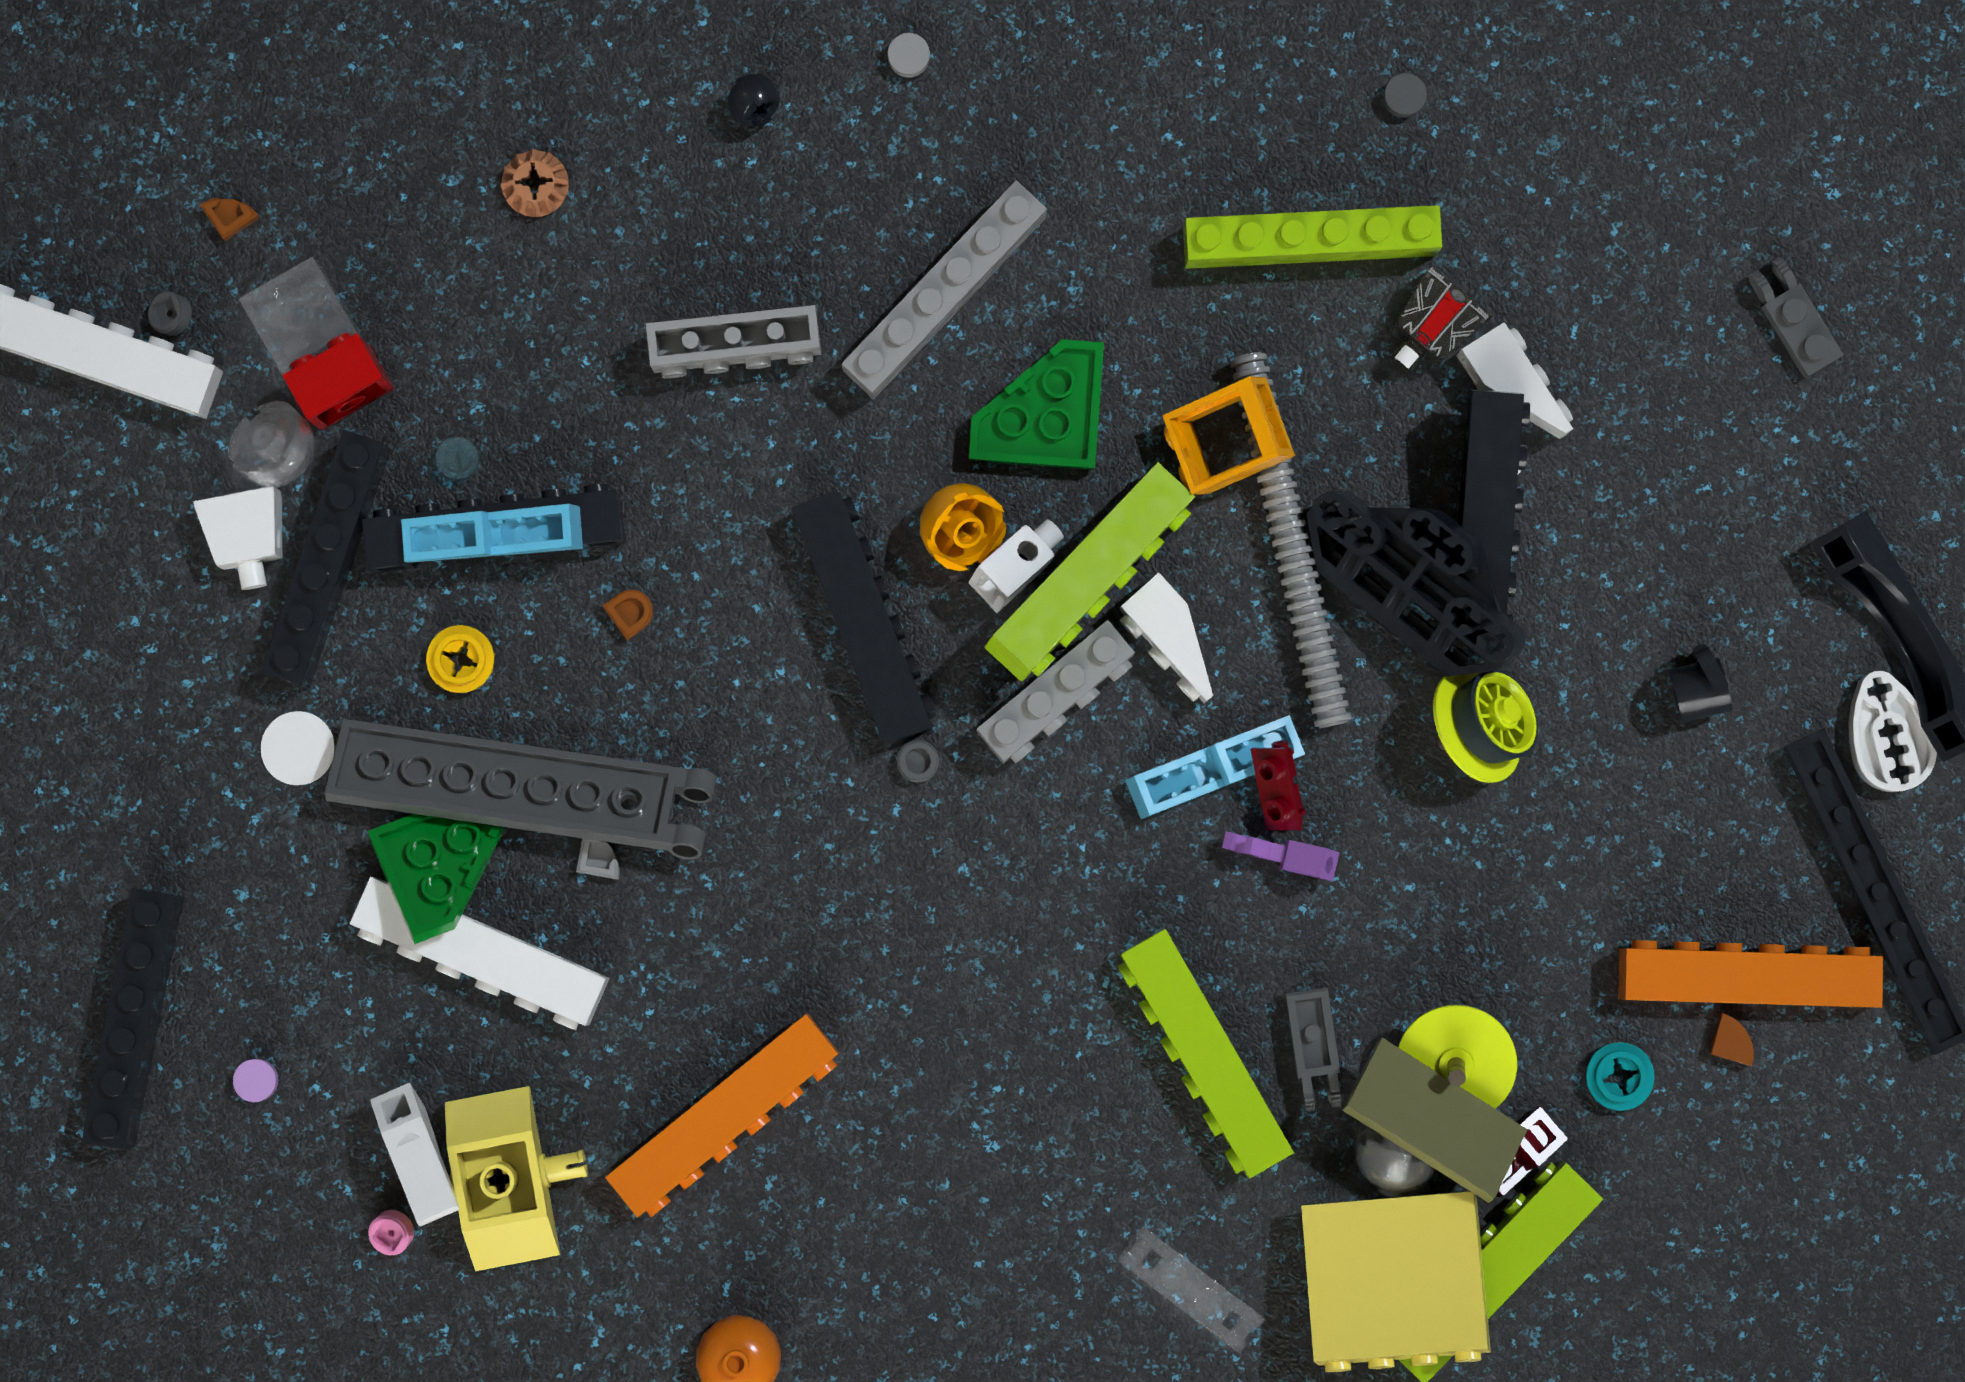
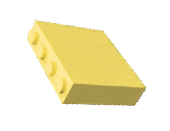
M1459 1192L1301 1206L1313 1360L1318 1366L1325 1365V1372L1350 1371L1351 1363L1368 1362L1369 1369L1395 1367L1394 1360L1411 1359L1413 1366L1438 1364V1356L1455 1355V1362L1481 1361V1353H1491L1477 1197L1474 1193Z

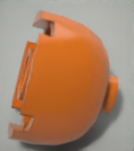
M732 1315L716 1321L705 1331L696 1350V1368L701 1382H774L780 1370L781 1349L776 1335L764 1322L743 1315Z

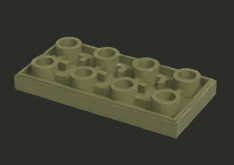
M1381 1038L1376 1043L1342 1111L1488 1203L1496 1197L1528 1130L1460 1086L1452 1085L1447 1078L1384 1038Z

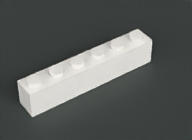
M0 284V349L207 419L223 374L222 370L212 365L213 357L191 349L188 356L172 351L174 344L153 336L149 337L148 343L133 338L134 330L110 322L108 329L93 324L95 317L75 309H70L68 315L53 310L55 306L53 302L37 296L30 295L28 302L13 297L14 289Z
M370 877L350 922V925L360 928L357 936L369 942L381 945L383 939L397 944L399 947L396 953L406 958L420 962L422 956L438 962L435 970L459 979L461 973L477 979L475 983L476 988L495 996L499 995L500 990L516 996L514 1004L534 1013L538 1012L539 1007L555 1013L553 1021L574 1030L577 1029L578 1024L590 1025L610 979L463 914L454 930L414 944L388 882L377 877Z

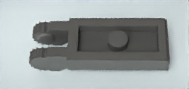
M1778 257L1771 261L1770 264L1774 275L1782 285L1785 293L1775 298L1767 279L1757 270L1749 274L1748 277L1752 288L1763 304L1761 307L1799 371L1804 378H1807L1844 354L1802 285H1797L1796 278L1786 264V261Z
M1328 988L1284 993L1296 1076L1298 1079L1300 1078L1305 1111L1315 1110L1316 1097L1311 1077L1326 1075L1327 1098L1331 1107H1340L1341 1094L1337 1074L1340 1073Z

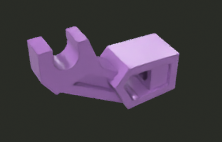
M1227 831L1222 848L1278 862L1280 863L1279 869L1328 881H1333L1340 854L1324 847L1292 840H1286L1284 846Z

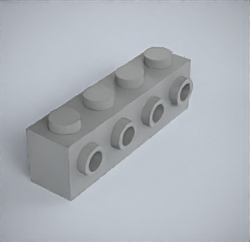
M815 305L646 323L650 366L654 373L661 372L662 378L683 377L687 375V369L703 368L706 374L722 373L729 371V365L746 363V369H761L770 367L771 360L787 358L788 364H806L813 362V356L822 355Z
M1107 620L979 726L976 732L1003 764L1010 758L1016 764L1035 748L1030 741L1042 731L1049 737L1068 721L1063 714L1077 704L1082 709L1100 694L1096 687L1107 677H1110L1115 682L1131 669L1133 665L1129 662V659L1133 657L1135 652Z

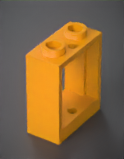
M1249 376L1162 415L1166 425L1164 428L1166 441L1177 454L1181 465L1179 467L1180 479L1183 485L1190 490L1191 494H1210L1295 456L1266 377ZM1242 400L1262 455L1211 476L1192 422Z

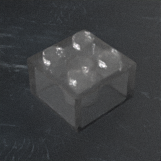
M313 256L239 298L266 348L283 374L291 370L289 365L296 359L307 354H312L315 357L328 349L326 344L341 334L349 333L352 336L358 333L362 337L323 267Z

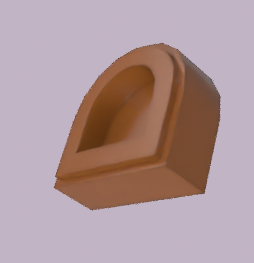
M625 590L602 605L628 641L644 630L651 623L654 615L651 600L638 590Z

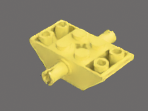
M530 1086L445 1102L446 1144L451 1168L449 1179L460 1208L458 1212L461 1229L475 1271L560 1255L549 1188L553 1182L588 1177L587 1165L571 1168L568 1166L569 1164L586 1161L583 1149L546 1157L545 1154H542ZM497 1168L501 1169L503 1174L509 1175L510 1182L505 1184V1191H501L499 1184L491 1183V1177L497 1174Z

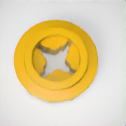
M457 625L442 630L433 638L427 650L426 664L430 676L440 687L450 692L468 693L483 686L493 672L495 653L488 638L480 631L469 626ZM469 642L467 656L473 660L472 662L477 663V667L463 666L460 672H457L456 677H453L455 674V663L445 656L444 653H460L462 648H465L466 643Z

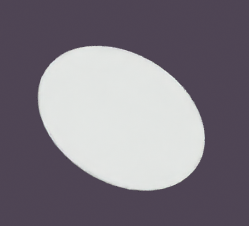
M301 711L289 712L276 718L265 730L261 741V757L265 767L273 777L290 785H305L319 779L329 769L335 752L334 738L326 723L311 713Z

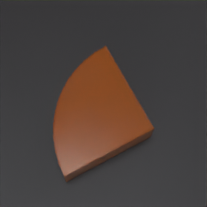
M213 198L199 204L225 241L260 218L246 203L234 199Z
M1720 1013L1708 1054L1752 1066L1754 1050L1748 1032L1737 1020L1729 1015Z

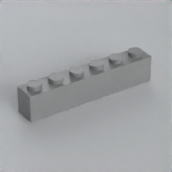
M1016 180L843 361V372L874 400L1046 219L1047 208Z

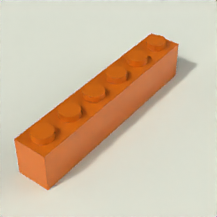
M1631 940V949L1619 948L1618 999L1882 1008L1883 956H1870V947H1844V955H1827V946L1801 945V954L1785 953V945L1759 944V952H1742V943H1716V951H1700V942L1674 941V950L1657 949V941Z
M805 1014L605 1178L637 1218L645 1211L650 1217L654 1216L671 1202L666 1195L678 1184L686 1190L704 1175L699 1167L713 1157L719 1163L738 1146L734 1143L733 1139L745 1130L752 1136L771 1119L766 1113L776 1104L780 1103L785 1109L804 1093L799 1087L812 1075L818 1082L838 1065L834 1062L833 1058L839 1054V1051L809 1014Z

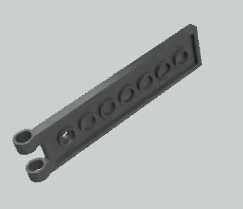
M343 719L325 789L326 801L666 850L679 858L697 859L702 856L706 834L702 829L693 825L669 824L675 794H679L684 799L694 803H708L713 799L717 778L710 771L700 768L686 769ZM626 799H633L637 802L636 808L632 810L624 809L621 804Z

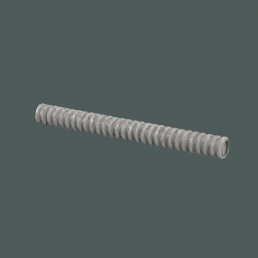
M1254 352L1234 358L1230 362V368L1236 370L1233 380L1240 381L1249 376L1266 377L1271 387L1273 380L1267 377V374L1270 373V367L1264 364V361L1267 360V354ZM1272 392L1273 397H1274V399H1275V398H1276V393H1275V392ZM1240 400L1239 406L1244 407L1242 400ZM1245 411L1242 413V419H1247L1248 421L1245 431L1251 434L1248 444L1253 445L1254 450L1251 451V457L1255 458L1262 454ZM1290 458L1260 471L1257 482L1263 485L1260 495L1266 498L1263 508L1269 511V514L1266 515V521L1272 524V527L1269 528V534H1274L1275 536L1272 546L1278 549L1275 559L1281 562L1278 572L1284 575V579L1281 580V585L1287 588V591L1284 592V598H1289L1290 600L1287 610L1293 613L1290 623L1296 626V630L1293 631V636L1299 639L1296 649L1302 651L1299 661L1305 664L1302 674L1308 677V682L1305 683V687L1311 690L1308 700L1314 702V707L1311 708V713L1317 715L1314 725L1315 727L1326 728L1349 722L1348 720L1352 719L1351 713H1346L1345 707L1349 706L1348 700H1343L1342 694L1346 693L1345 687H1340L1339 681L1343 680L1342 674L1337 675L1336 668H1339L1340 664L1338 661L1334 662L1333 658L1337 652L1336 649H1331L1330 645L1334 639L1333 636H1328L1327 632L1331 626L1330 623H1325L1324 617L1328 613L1327 610H1322L1321 604L1325 601L1324 597H1319L1318 591L1322 590L1321 584H1316L1315 578H1318L1319 575L1312 568L1316 564L1315 559H1310L1309 553L1313 550L1312 546H1307L1306 540L1310 537L1309 533H1304L1303 527L1307 524L1306 520H1301L1300 514L1303 513V508L1297 505V502L1301 499L1300 495L1294 492V489L1298 486L1297 482L1291 479V476L1295 473L1294 469H1289L1288 463L1291 462Z

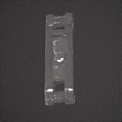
M1142 1226L1135 1235L1138 1238L1129 1251L1124 1250L1117 1260L1235 1351L1241 1353L1247 1345L1246 1337L1254 1327L1258 1329L1265 1318L1149 1229ZM1151 1249L1161 1256L1152 1270L1142 1263ZM1232 1310L1240 1318L1230 1330L1222 1322Z

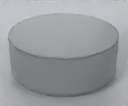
M903 33L892 40L888 48V61L895 73L902 77L910 78L920 75L927 68L930 60V51L928 44L921 36L914 33Z

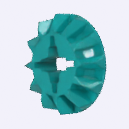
M1617 1042L1607 1044L1594 1052L1586 1067V1086L1595 1101L1612 1110L1625 1111L1639 1106L1648 1098L1653 1089L1655 1075L1649 1057L1640 1048L1629 1043ZM1613 1059L1616 1060V1063L1619 1064L1622 1070H1636L1637 1072L1624 1080L1625 1087L1623 1088L1625 1094H1623L1622 1089L1619 1088L1617 1083L1603 1082V1079L1608 1078V1075L1614 1073L1613 1066L1615 1063Z

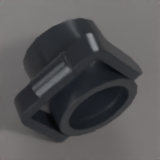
M1699 644L1692 649L1691 654L1696 663L1668 670L1682 723L1733 710L1728 683L1719 657H1713L1708 646Z

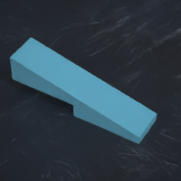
M572 504L496 512L475 511L401 519L404 562L407 563L583 549L580 507Z
M1290 715L1125 780L1140 819L1255 775L1251 748H1272L1271 743L1287 740L1289 747L1294 748L1293 759L1305 755Z

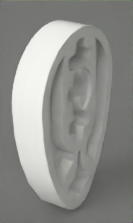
M1873 671L1862 676L1857 683L1851 701L1848 722L1849 745L1854 767L1859 776L1875 789L1885 792H1899L1912 789L1921 784L1930 775L1937 755L1936 750L1921 727L1917 702L1907 688L1890 673ZM1875 678L1878 685L1885 684L1887 687V692L1881 694V702L1878 701L1876 696L1869 697L1867 693V688L1873 686V679ZM1885 719H1887L1889 725L1897 726L1898 733L1892 735L1893 742L1896 746L1902 745L1904 748V753L1898 756L1900 766H1908L1909 774L1903 776V784H1901L1899 778H1891L1889 770L1896 768L1895 760L1892 757L1886 758L1884 755V750L1890 748V742L1888 737H1880L1878 729L1884 727Z

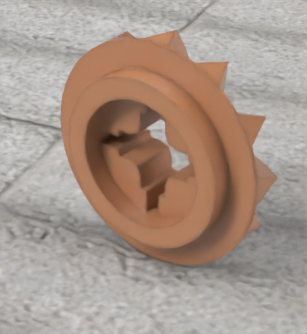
M531 149L521 154H515L509 164L504 167L501 188L507 203L516 212L529 217H541L554 212L564 202L568 193L569 179L563 164L550 152ZM532 167H535L541 179L553 181L539 186L536 200H534V195L529 186L517 184L523 183V180L530 179Z

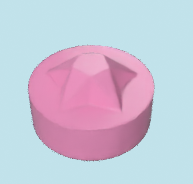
M386 1210L381 1212L369 1226L368 1235L371 1244L376 1250L385 1255H397L402 1253L412 1242L414 1227L405 1214L396 1210Z

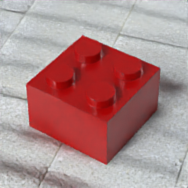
M344 333L333 338L326 344L328 348L326 351L315 357L312 354H307L296 359L289 365L291 370L282 375L307 420L321 431L395 389L371 346L358 333L352 336L349 333Z

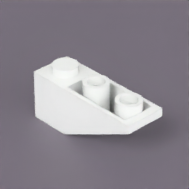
M1504 322L1460 350L1456 356L1478 390L1524 394V402L1530 403V422L1559 439L1573 430L1569 423L1573 420L1569 409L1561 399L1554 400L1547 389V386L1550 385L1547 375L1537 363L1532 366L1523 352L1527 349L1526 343L1515 328L1509 330Z
M1157 573L1120 607L1119 610L1124 615L1120 622L1134 638L1137 639L1142 635L1151 644L1152 648L1148 653L1162 669L1166 670L1171 666L1181 679L1177 682V685L1190 700L1194 702L1199 697L1205 703L1213 696L1188 604L1164 577Z
M407 1083L370 1099L381 1135L419 1227L460 1210L426 1108L412 1085Z

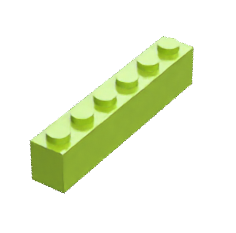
M1440 205L1186 218L1183 226L1185 269L1437 256L1442 248Z
M1157 462L994 633L984 648L1021 682L1031 672L1039 677L1055 660V657L1050 652L1059 643L1066 648L1083 630L1078 625L1079 621L1087 613L1094 618L1110 601L1105 594L1115 584L1121 590L1137 573V570L1132 565L1141 556L1148 561L1165 543L1160 538L1163 532L1168 527L1176 532L1192 513L1186 508L1195 496Z
M1162 929L1120 953L1119 955L1123 963L1117 967L1129 988L1137 984L1145 998L1138 1003L1150 1025L1156 1022L1160 1024L1166 1037L1160 1040L1164 1050L1172 1062L1180 1059L1187 1074L1182 1076L1181 1079L1193 1099L1199 1096L1202 1097L1209 1110L1202 1115L1213 1135L1216 1137L1222 1133L1230 1146L1229 1149L1224 1151V1154L1235 1173L1238 1174L1244 1171L1250 1179L1292 1155L1294 1151L1167 930Z
M1559 1161L1556 1165L1552 1162L1546 1164L1533 1178L1537 1183L1526 1196L1519 1193L1506 1205L1503 1211L1507 1216L1496 1227L1490 1223L1480 1232L1488 1319L1603 1200L1586 1181L1563 1161ZM1453 1355L1438 1356V1364L1413 1366L1411 1359H1399V1361L1421 1382H1428Z

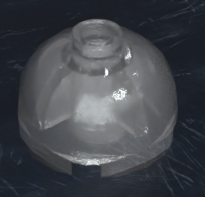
M273 401L257 407L256 409L261 413L251 421L245 417L238 424L230 438L228 457L234 462L233 467L247 480L256 485L278 488L290 484L304 474L314 457L316 445L312 428L306 419L289 403Z
M1361 1123L1355 1144V1159L1361 1174L1367 1181L1377 1186L1378 1192L1387 1196H1400L1402 1193L1412 1192L1425 1186L1433 1178L1436 1169Z

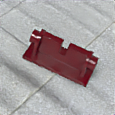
M1287 740L1271 743L1272 748H1251L1266 830H1302V816L1306 814V810L1302 806L1299 785L1293 783V777L1297 776L1293 759L1294 748L1289 747Z

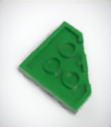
M1062 339L1032 367H1029L1009 384L989 404L974 414L971 418L968 461L1095 470L1104 342Z
M412 814L368 831L371 845L414 944L456 928L505 829L504 827Z

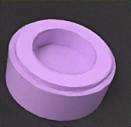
M247 1060L236 1069L233 1076V1086L236 1093L242 1099L249 1102L263 1101L272 1096L277 1089L278 1074L274 1066L266 1060Z

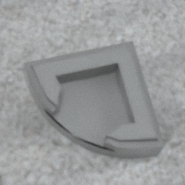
M582 838L576 872L619 880V861L611 845L604 841Z

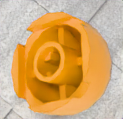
M966 483L948 485L935 492L925 503L920 515V536L928 552L945 568L957 571L968 570L966 565H971L976 561L981 564L1001 546L1006 534V523L1003 521L1002 513L1004 510L991 495L978 486Z

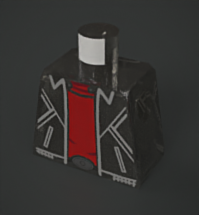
M1430 265L1421 277L1392 328L1393 332L1404 341L1392 354L1391 359L1408 373L1415 368L1423 357L1433 365L1439 366L1480 331L1492 318V315Z

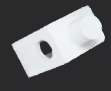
M274 486L193 501L217 567L223 570L238 568L241 590L266 586L263 562L282 558L281 491Z
M1048 519L1034 531L1029 526L1024 525L978 566L968 583L998 613L1049 565L1055 556L1051 549L1064 538L1062 532ZM1019 554L1024 555L1028 561L1023 560Z

